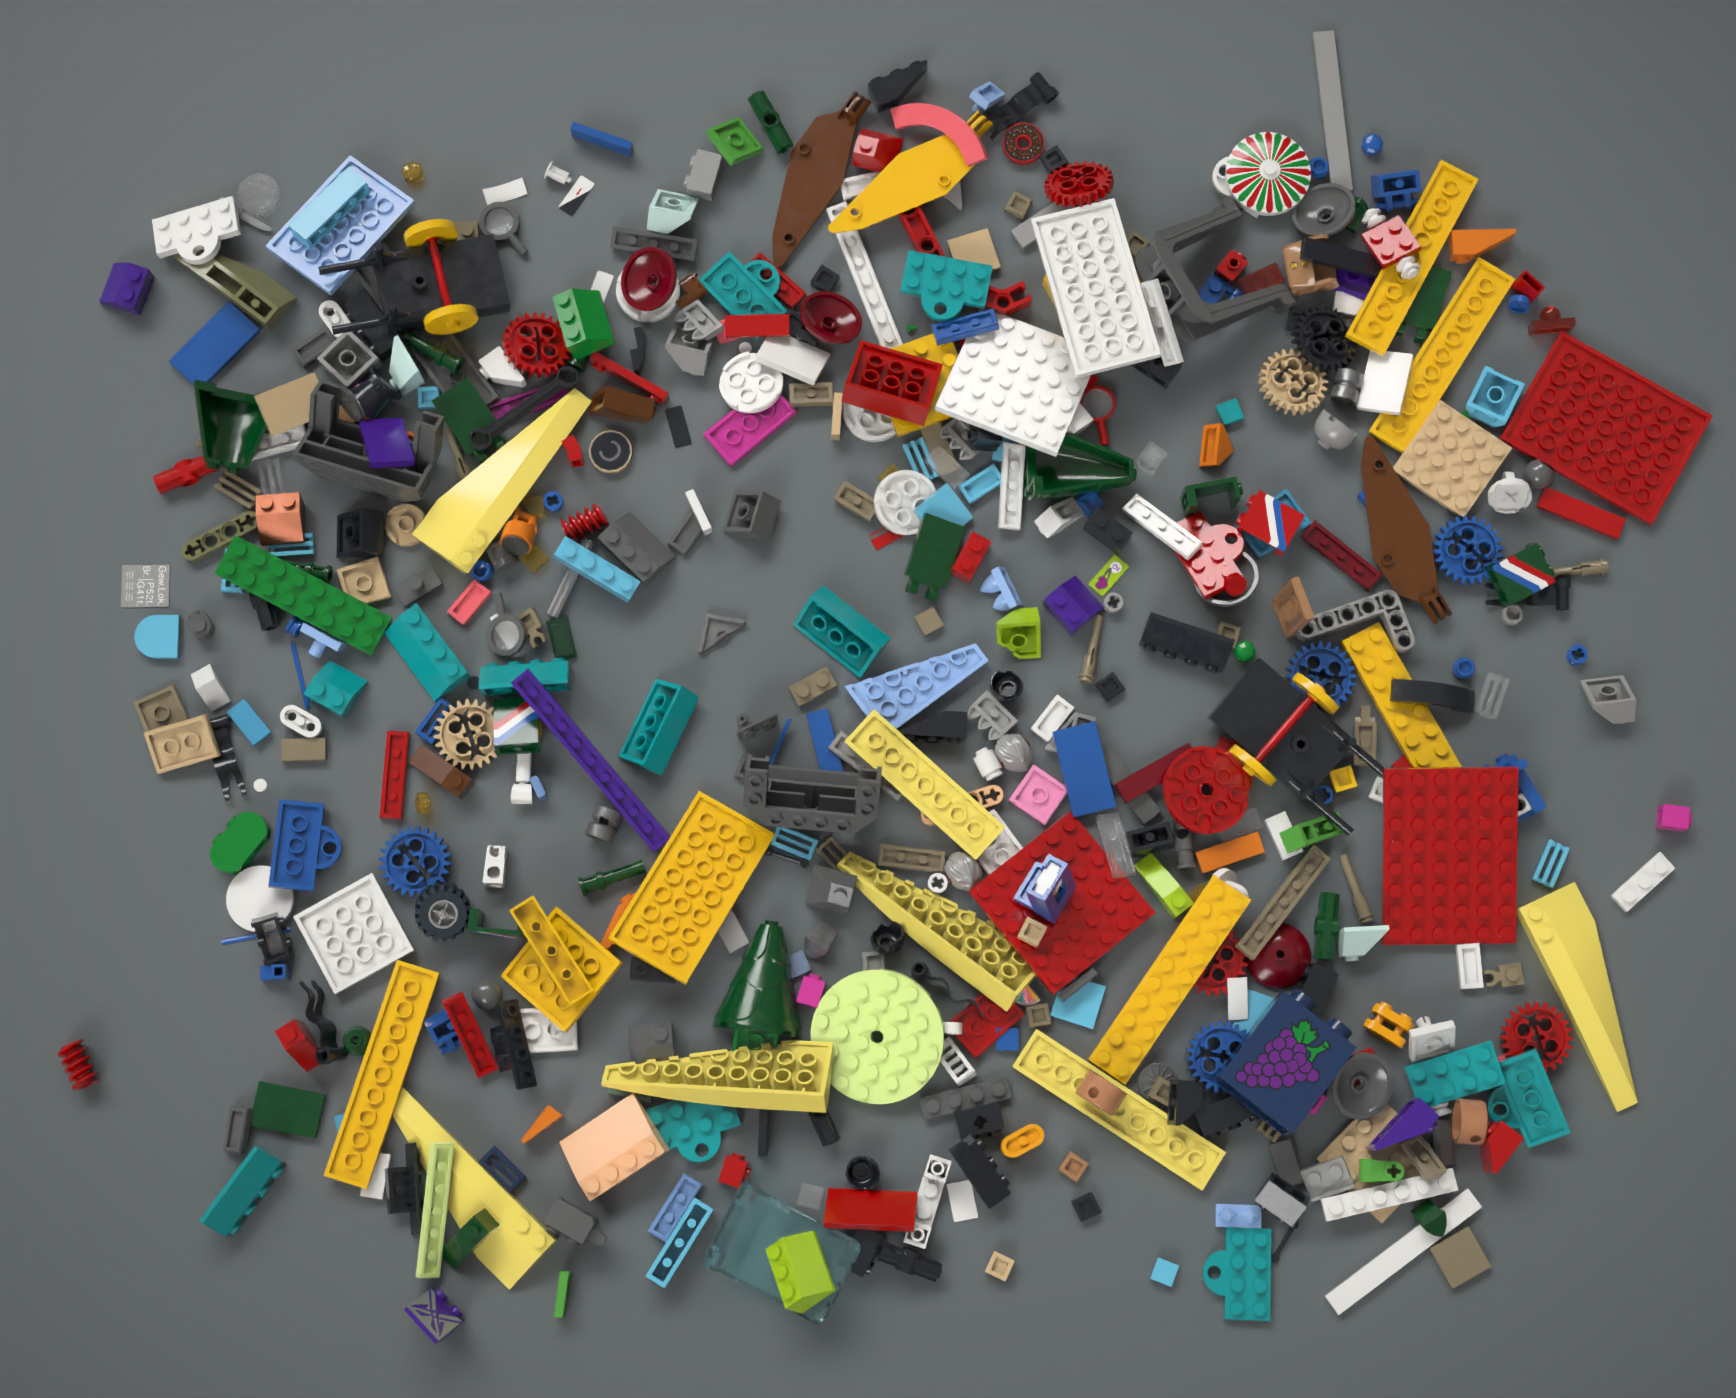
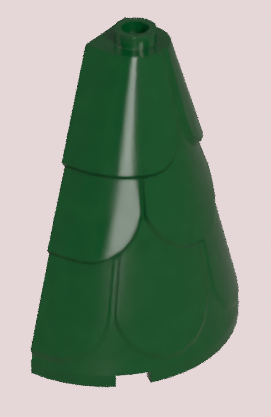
M1066 433L1056 457L1027 446L1023 492L1025 498H1028L1030 501L1048 500L1069 495L1074 496L1092 491L1098 493L1131 485L1136 480L1137 470L1134 469L1133 459L1100 444L1095 445L1074 434Z
M765 920V924H760L742 956L743 961L714 1016L713 1027L741 1029L801 1039L802 1026L795 998L796 992L790 972L791 962L783 928L778 926L776 921Z

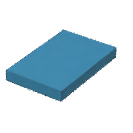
M1287 488L1273 497L1305 515L1294 536L1311 525V521ZM1233 524L1234 528L1237 529L1239 525ZM1241 530L1240 533L1243 540L1257 560L1275 549Z

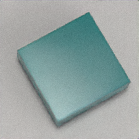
M1236 398L1215 407L1224 426L1244 419Z

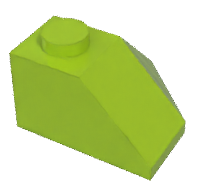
M1038 607L1015 609L996 622L997 643L1003 648H1008L1018 659L1041 658V628Z

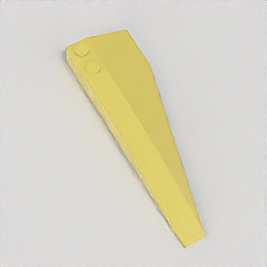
M572 389L447 493L442 495L434 503L412 535L461 572L468 574L562 445L561 441L567 438L592 401L577 389Z
M849 852L837 864L841 872L857 876L855 886L887 917L902 925L905 933L1005 1011H1008L1036 977L1035 973L1002 933L995 928L991 920L988 919L986 923L975 917V912L969 909L968 911L958 908V904L926 888L921 890L914 886L915 883L907 879L903 881L893 876V872L887 869L886 871L876 868V864L852 852Z
M1573 882L1516 909V915L1616 1112H1619L1638 1103L1596 923L1576 883Z
M786 1040L781 1041V1044H778L776 1049H773V1045H770V1043L761 1044V1050H750L748 1046H743L734 1052L721 1049L692 1053L690 1057L684 1058L671 1056L669 1060L656 1062V1059H649L641 1064L628 1062L606 1065L601 1084L604 1087L693 1103L826 1113L830 1093L834 1044L833 1042Z
M402 1086L393 1118L408 1143H416L417 1148L420 1150L419 1161L426 1173L430 1142L454 1143L448 1210L460 1229L484 1208L500 1224L473 1252L510 1290L550 1249L557 1239Z

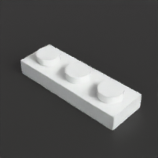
M1658 852L1610 896L1624 912H1627L1669 875L1675 867L1661 852Z

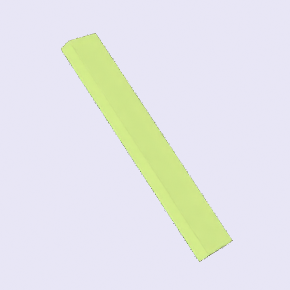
M430 1142L416 1269L417 1278H440L454 1143Z

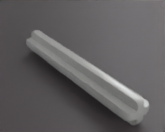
M583 538L580 545L591 551L593 542ZM568 568L547 611L549 616L556 619L559 618L579 576L578 573Z

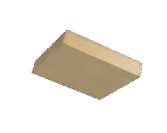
M988 228L947 240L952 258L993 266L992 272L1001 269Z
M378 556L337 569L343 592L358 600L372 605L392 598Z

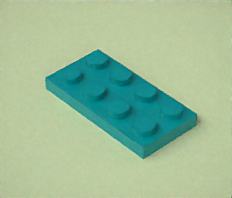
M1492 1040L1405 1067L1415 1098L1420 1097L1429 1107L1506 1084Z

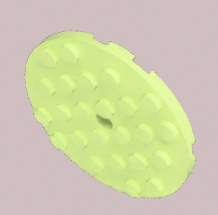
M863 970L841 979L822 997L813 1016L811 1041L833 1042L834 1044L830 1082L834 1088L847 1097L860 1102L888 1104L913 1095L934 1075L944 1051V1024L940 1011L931 999L930 994L916 981L891 970ZM873 1031H880L883 1034L882 1042H874L872 1039Z

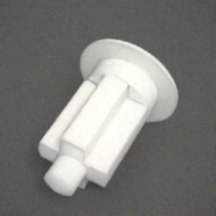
M552 161L546 169L544 179L548 176L562 184L565 181L570 183L572 178L568 177L569 173L552 165Z

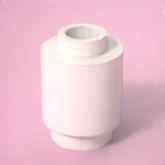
M985 747L975 752L976 757L973 760L983 778L985 777L987 781H990L1003 774L1001 771L1002 766L993 749L988 750Z

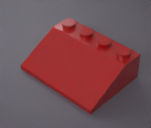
M860 340L845 383L841 402L925 426L943 364Z

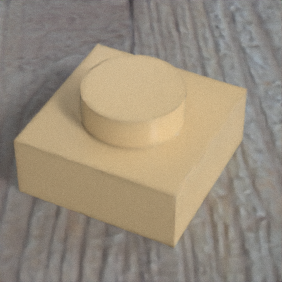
M1027 917L1017 938L1037 948L1047 926Z
M994 1251L984 1272L1006 1281L1015 1261Z

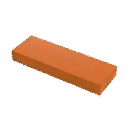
M1257 831L1195 852V856L1201 873L1204 874L1265 853Z

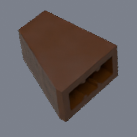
M606 386L593 393L589 414L593 416L645 424L654 418L656 407H654V399Z

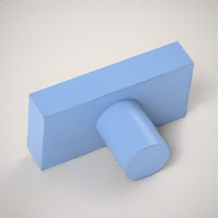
M989 81L971 92L969 98L976 102L972 110L974 112L978 110L983 115L986 109L1002 101L1006 93Z
M303 623L300 629L301 632L315 639L309 653L317 658H321L326 646L335 651H344L347 643L309 623Z

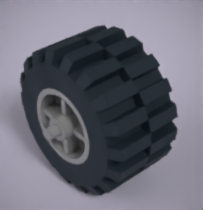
M444 881V884L435 882L434 886L428 885L425 887L424 892H420L419 898L415 902V920L418 923V928L420 931H424L425 936H432V940L437 941L438 938H441L442 941H447V938L450 937L452 940L455 939L457 934L461 935L464 933V928L468 927L471 908L469 898L465 895V891L462 888L459 889L458 885L454 883L449 885V882Z

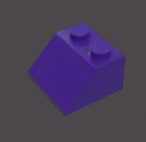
M129 262L114 263L99 303L140 316L155 276L145 267Z
M1076 575L1056 588L1043 602V605L1071 636L1104 609L1103 605Z

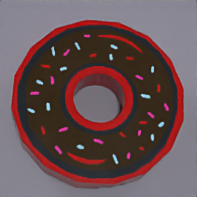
M1022 122L1014 124L1007 129L1003 137L1002 148L1006 157L1013 163L1027 165L1035 162L1039 155L1043 153L1045 141L1043 134L1036 126ZM1020 140H1026L1029 146L1027 148H1020L1017 143Z

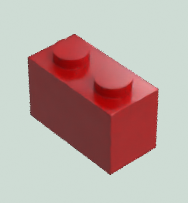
M972 531L952 567L951 574L970 584L988 553L992 541Z

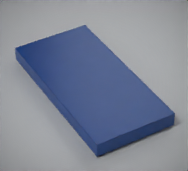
M228 301L168 362L191 384L194 383V380L210 382L261 331Z
M1093 721L1053 731L1052 735L1073 817L1116 807L1096 722Z

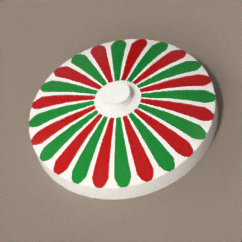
M1261 132L1246 137L1235 146L1226 164L1225 180L1231 196L1241 207L1258 215L1274 216L1293 209L1303 199L1310 184L1311 167L1305 152L1294 140L1279 133Z

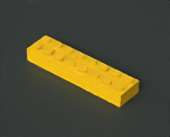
M534 896L529 897L509 910L569 1006L594 991Z

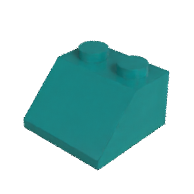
M330 660L315 674L304 695L324 708L347 719L368 681Z

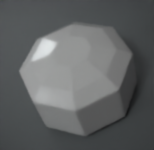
M1518 604L1506 606L1501 610V620L1506 625L1515 626L1523 619V610Z

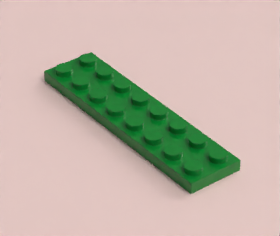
M236 535L214 572L215 575L370 656L373 655L392 620L391 616Z

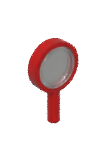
M1092 386L1084 391L1080 404L1094 419L1092 423H1097L1101 445L1107 446L1110 443L1105 421L1113 415L1116 400L1109 389L1103 386Z

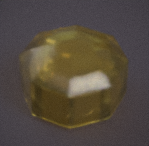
M413 161L404 164L401 171L405 181L411 184L420 182L424 175L420 164Z
M427 792L417 793L415 808L419 814H428L430 812V798Z

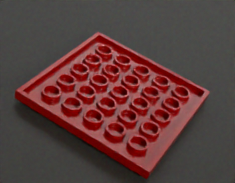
M1071 811L968 891L969 895L1053 996L1156 913L1080 821L1073 817ZM1048 854L1068 863L1077 886L1055 923L1036 915L1033 910L1014 901L1015 894L1034 863L1037 861L1042 864ZM1027 917L1047 926L1037 948L1017 938Z

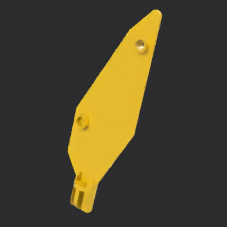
M978 110L967 121L979 138L993 125ZM946 134L901 152L829 224L828 230L830 233L861 230L946 195L975 165H966L960 149ZM858 212L859 214L854 216L851 213Z

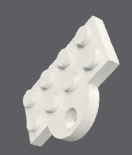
M233 196L152 220L156 253L159 258L179 253L184 261L193 265L204 264L213 259L219 252L221 240L241 235L236 200ZM204 250L202 255L196 256L198 251Z

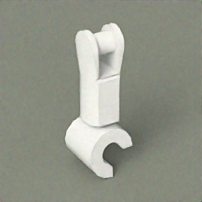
M532 753L517 754L516 782L519 784H514L512 787L511 803L532 804L531 784H529L531 783L529 778H531Z

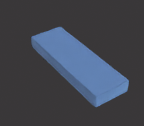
M683 1173L648 1229V1232L667 1242L703 1184Z

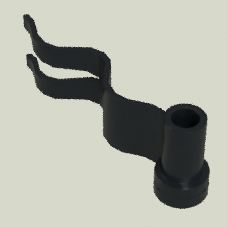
M1040 72L1035 73L1029 79L1031 84L1017 92L1005 106L994 110L987 116V121H992L997 117L1010 114L989 136L991 140L1005 128L1020 121L1032 107L1040 104L1042 101L1049 104L1057 98L1059 92L1054 86L1051 87Z
M1557 578L1553 584L1515 604L1529 606L1556 605V610H1569L1571 579ZM1485 583V588L1495 590L1492 583ZM1500 599L1485 600V605L1503 606Z
M227 714L211 718L209 720L221 756L213 758V763L222 786L225 801L230 800L229 784L225 765L228 766L242 795H246L247 792L227 731V727L231 726Z
M916 962L912 966L911 974L916 980L928 978L943 982L947 987L948 997L952 1003H971L977 1008L980 1016L984 1018V1014L980 1011L978 1004L974 1000H954L950 996L947 981L941 977L929 975V969L925 963ZM922 967L923 971L917 973L916 968Z
M315 980L311 981L312 986L318 993V1001L313 1012L315 995L303 981L299 982L300 986L308 994L309 1001L305 1011L306 1017L310 1022L317 1024L321 1033V1047L315 1052L317 1063L326 1065L331 1064L333 1061L345 1060L348 1052L344 1047H338L335 1024L322 1015V1006L325 1000L323 990L317 985Z

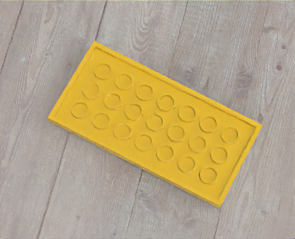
M698 791L610 934L608 941L686 985L768 849L775 834Z

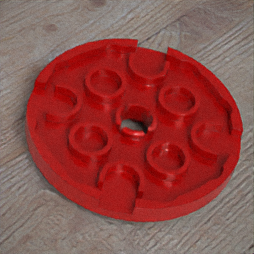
M1205 746L1190 748L1178 755L1166 770L1163 779L1165 805L1176 822L1192 832L1215 834L1225 831L1242 818L1248 807L1250 785L1247 774L1242 769L1240 762L1223 749ZM1203 784L1210 786L1211 794L1209 796L1202 794L1201 787Z

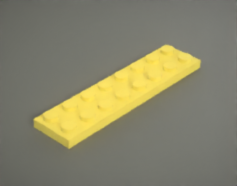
M873 710L844 741L873 769H877V766L882 767L881 776L974 860H977L1005 829L1003 824L877 711Z

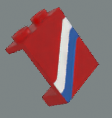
M1259 490L1256 496L1253 494L1250 496L1246 503L1249 509L1246 514L1241 512L1235 524L1239 525L1237 528L1239 532L1243 530L1274 547V553L1281 557L1305 515Z

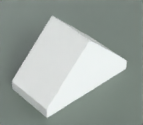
M211 664L191 674L197 692L211 712L232 702Z

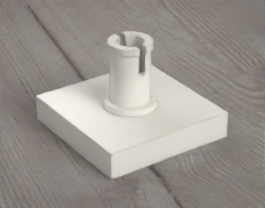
M1424 1016L1425 1023L1422 1017L1416 1021L1419 1028L1409 1030L1408 1057L1411 1064L1454 1052L1456 1027L1453 1020L1431 1024L1430 1018Z

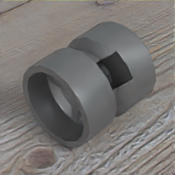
M1348 368L1338 369L1334 380L1336 385L1333 386L1329 399L1338 405L1356 406L1359 398L1358 390L1362 387L1364 375Z
M596 805L591 816L594 821L588 824L585 835L612 844L616 834L614 827L619 826L622 814ZM602 819L608 821V826L601 824Z

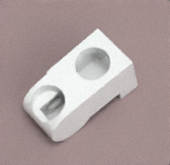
M488 845L482 882L486 888L505 889L507 846Z

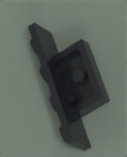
M512 999L498 1002L497 1008L501 1025L491 1028L490 1032L499 1071L501 1073L512 1070L517 1090L537 1086V1081L518 1000Z
M416 1143L405 1144L406 1167L385 1168L388 1214L410 1212L411 1235H417L421 1232V1206L423 1205V1195L419 1189V1184L422 1180L421 1171L418 1170L420 1150L417 1148Z

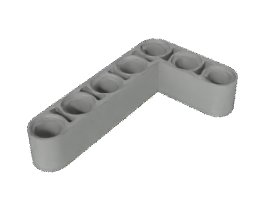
M1385 590L1316 614L1306 625L1311 629V634H1304L1300 630L1295 635L1297 639L1305 642L1380 616L1386 634L1397 653L1407 652L1415 642L1399 596L1392 590ZM1383 597L1391 599L1392 606H1386L1382 601ZM1362 605H1369L1372 613H1365ZM1342 612H1349L1352 619L1345 620L1342 617ZM1323 618L1330 620L1331 627H1324L1321 620ZM1390 618H1397L1400 621V626L1392 625ZM1398 638H1405L1408 645L1406 647L1401 646Z

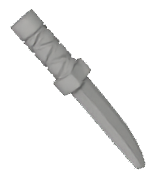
M237 206L239 219L241 218L258 229L272 230L270 226L246 213L244 208Z

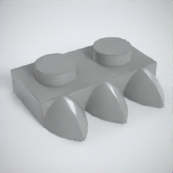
M698 299L680 310L675 316V322H686L683 331H694L692 340L704 339L707 342L724 331L723 325Z
M954 418L941 429L940 438H950L949 448L961 450L959 460L971 461L983 451L971 450V443L968 441V423Z
M988 690L970 706L967 713L968 719L981 716L978 722V729L992 727L988 735L989 740H996L1005 735L1018 722Z

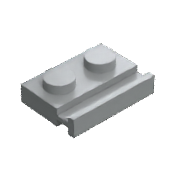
M1343 1155L1300 1170L1312 1202L1355 1187Z

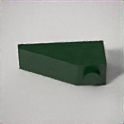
M484 1208L475 1214L444 1246L443 1258L453 1269L457 1268L500 1224Z

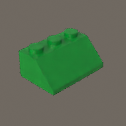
M571 288L552 297L566 347L576 360L615 344L599 290Z

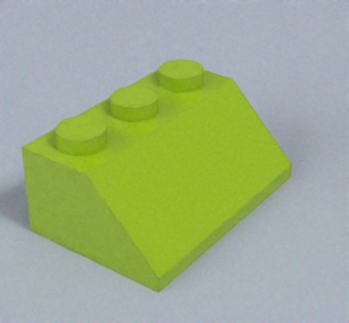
M815 1231L782 1237L765 1249L785 1309L802 1314L836 1291Z

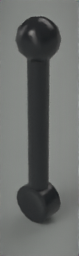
M768 847L765 852L768 856L774 855L800 864L802 868L809 866L807 859L799 860L776 852L771 847Z
M1297 1221L1292 1227L1290 1226L1276 1252L1271 1254L1272 1262L1276 1263L1279 1261L1280 1252L1294 1229L1299 1227Z

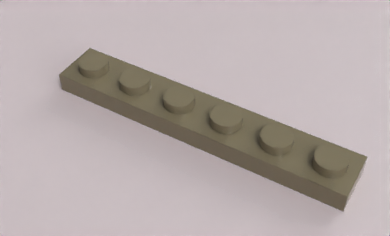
M1311 845L1234 947L1251 961L1254 960L1331 858L1316 845Z

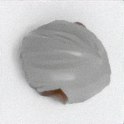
M1005 734L998 738L994 753L1002 768L1011 772L1027 771L1032 758L1029 742L1020 734Z
M953 852L944 866L948 882L958 890L969 891L979 883L982 877V866L979 860H974L966 852Z

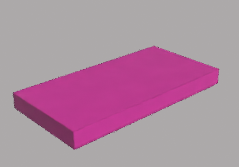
M781 394L771 407L758 413H742L733 409L708 429L703 436L728 465L733 467L795 416L797 411L790 407V403Z

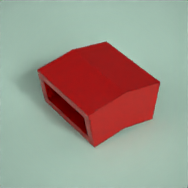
M1525 270L1514 281L1510 289L1517 295L1528 297L1532 303L1545 287Z
M574 435L562 440L561 442L568 454L571 468L585 466L580 445Z

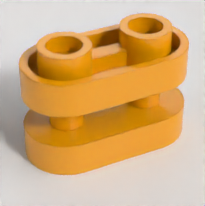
M1383 1001L1380 1004L1375 1003L1371 1012L1376 1017L1374 1020L1367 1018L1362 1027L1392 1046L1402 1049L1406 1040L1401 1035L1403 1032L1409 1033V1030L1414 1028L1413 1019L1404 1013L1400 1015L1392 1011L1393 1007ZM1385 1020L1395 1026L1394 1031L1382 1025L1383 1021Z
M1029 1124L1006 1136L1001 1141V1151L1006 1157H1018L1040 1145L1044 1139V1131L1039 1125Z

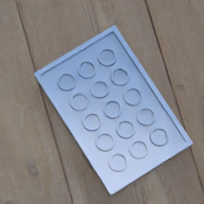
M349 156L294 216L299 215L310 201H313L320 195L323 188L329 186L336 179L337 175L344 172L348 167L367 182L371 193L311 250L292 235L288 226L291 219L266 245L268 251L329 295H332L355 269L320 275L318 267L366 258L375 249V244L380 243L415 205L412 198L352 156Z

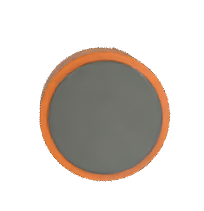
M520 506L516 507L512 520L505 524L500 538L501 547L506 552L516 556L530 553L537 534V517L521 511Z

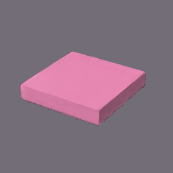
M1033 764L1010 797L1009 802L1045 826L1067 792L1065 785Z

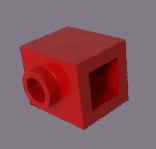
M1231 250L1216 267L1214 274L1232 286L1245 271L1248 262L1243 254Z
M732 1153V1156L726 1155L718 1182L741 1188L743 1180H748L751 1168L747 1167L749 1162L744 1161L745 1156Z

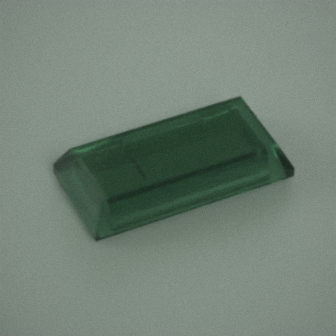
M565 615L546 620L555 658L567 660L577 657L568 616Z

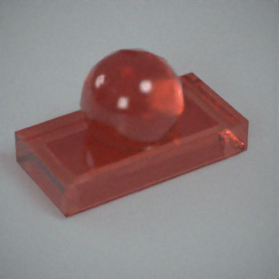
M1275 262L1238 279L1237 282L1245 295L1284 283L1285 279Z
M1547 306L1541 310L1540 320L1532 321L1527 327L1528 335L1560 333L1561 331L1570 332L1576 325L1575 317L1561 318L1558 308Z

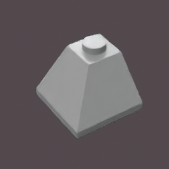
M674 325L665 343V349L682 371L694 376H704L709 365L715 337L707 342L704 339L692 340L694 331H683V326Z
M1623 675L1580 680V685L1592 708L1612 724L1635 721L1637 700Z

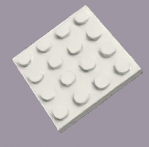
M373 873L293 916L336 995L415 951Z

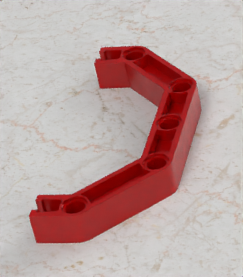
M923 204L913 208L914 213L912 214L904 212L898 214V218L915 251L945 257L922 211ZM930 245L933 249L931 251H924L922 247ZM1023 281L1004 290L989 285L985 310L994 309V312L997 314L1010 316L1031 306L1032 298L1028 294L1024 299L1016 302L1013 301L1012 296L1019 292L1021 294L1024 293L1026 286ZM1005 301L1008 303V306L1001 308L997 303ZM967 306L976 310H980V308Z

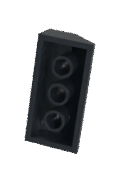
M1151 612L1146 621L1139 645L1143 646L1142 649L1152 653L1159 651L1164 653L1163 656L1175 660L1177 657L1185 660L1184 663L1187 665L1197 666L1198 664L1204 666L1206 671L1218 673V671L1222 672L1225 668L1235 640Z

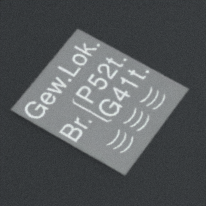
M170 564L122 565L121 607H169Z

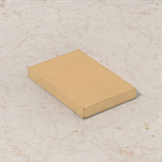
M315 372L254 396L271 437L309 422L310 394L318 383Z
M208 714L144 732L157 774L221 756Z

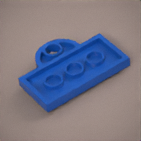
M279 800L269 888L314 892L316 871L328 869L338 861L342 851L341 841L333 829L322 825L325 807L323 803ZM326 844H335L337 847L336 851L333 854L325 853L324 847Z

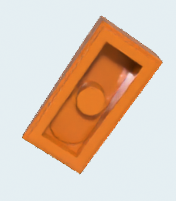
M547 1105L521 1139V1142L524 1144L528 1143L564 1115L551 1105Z

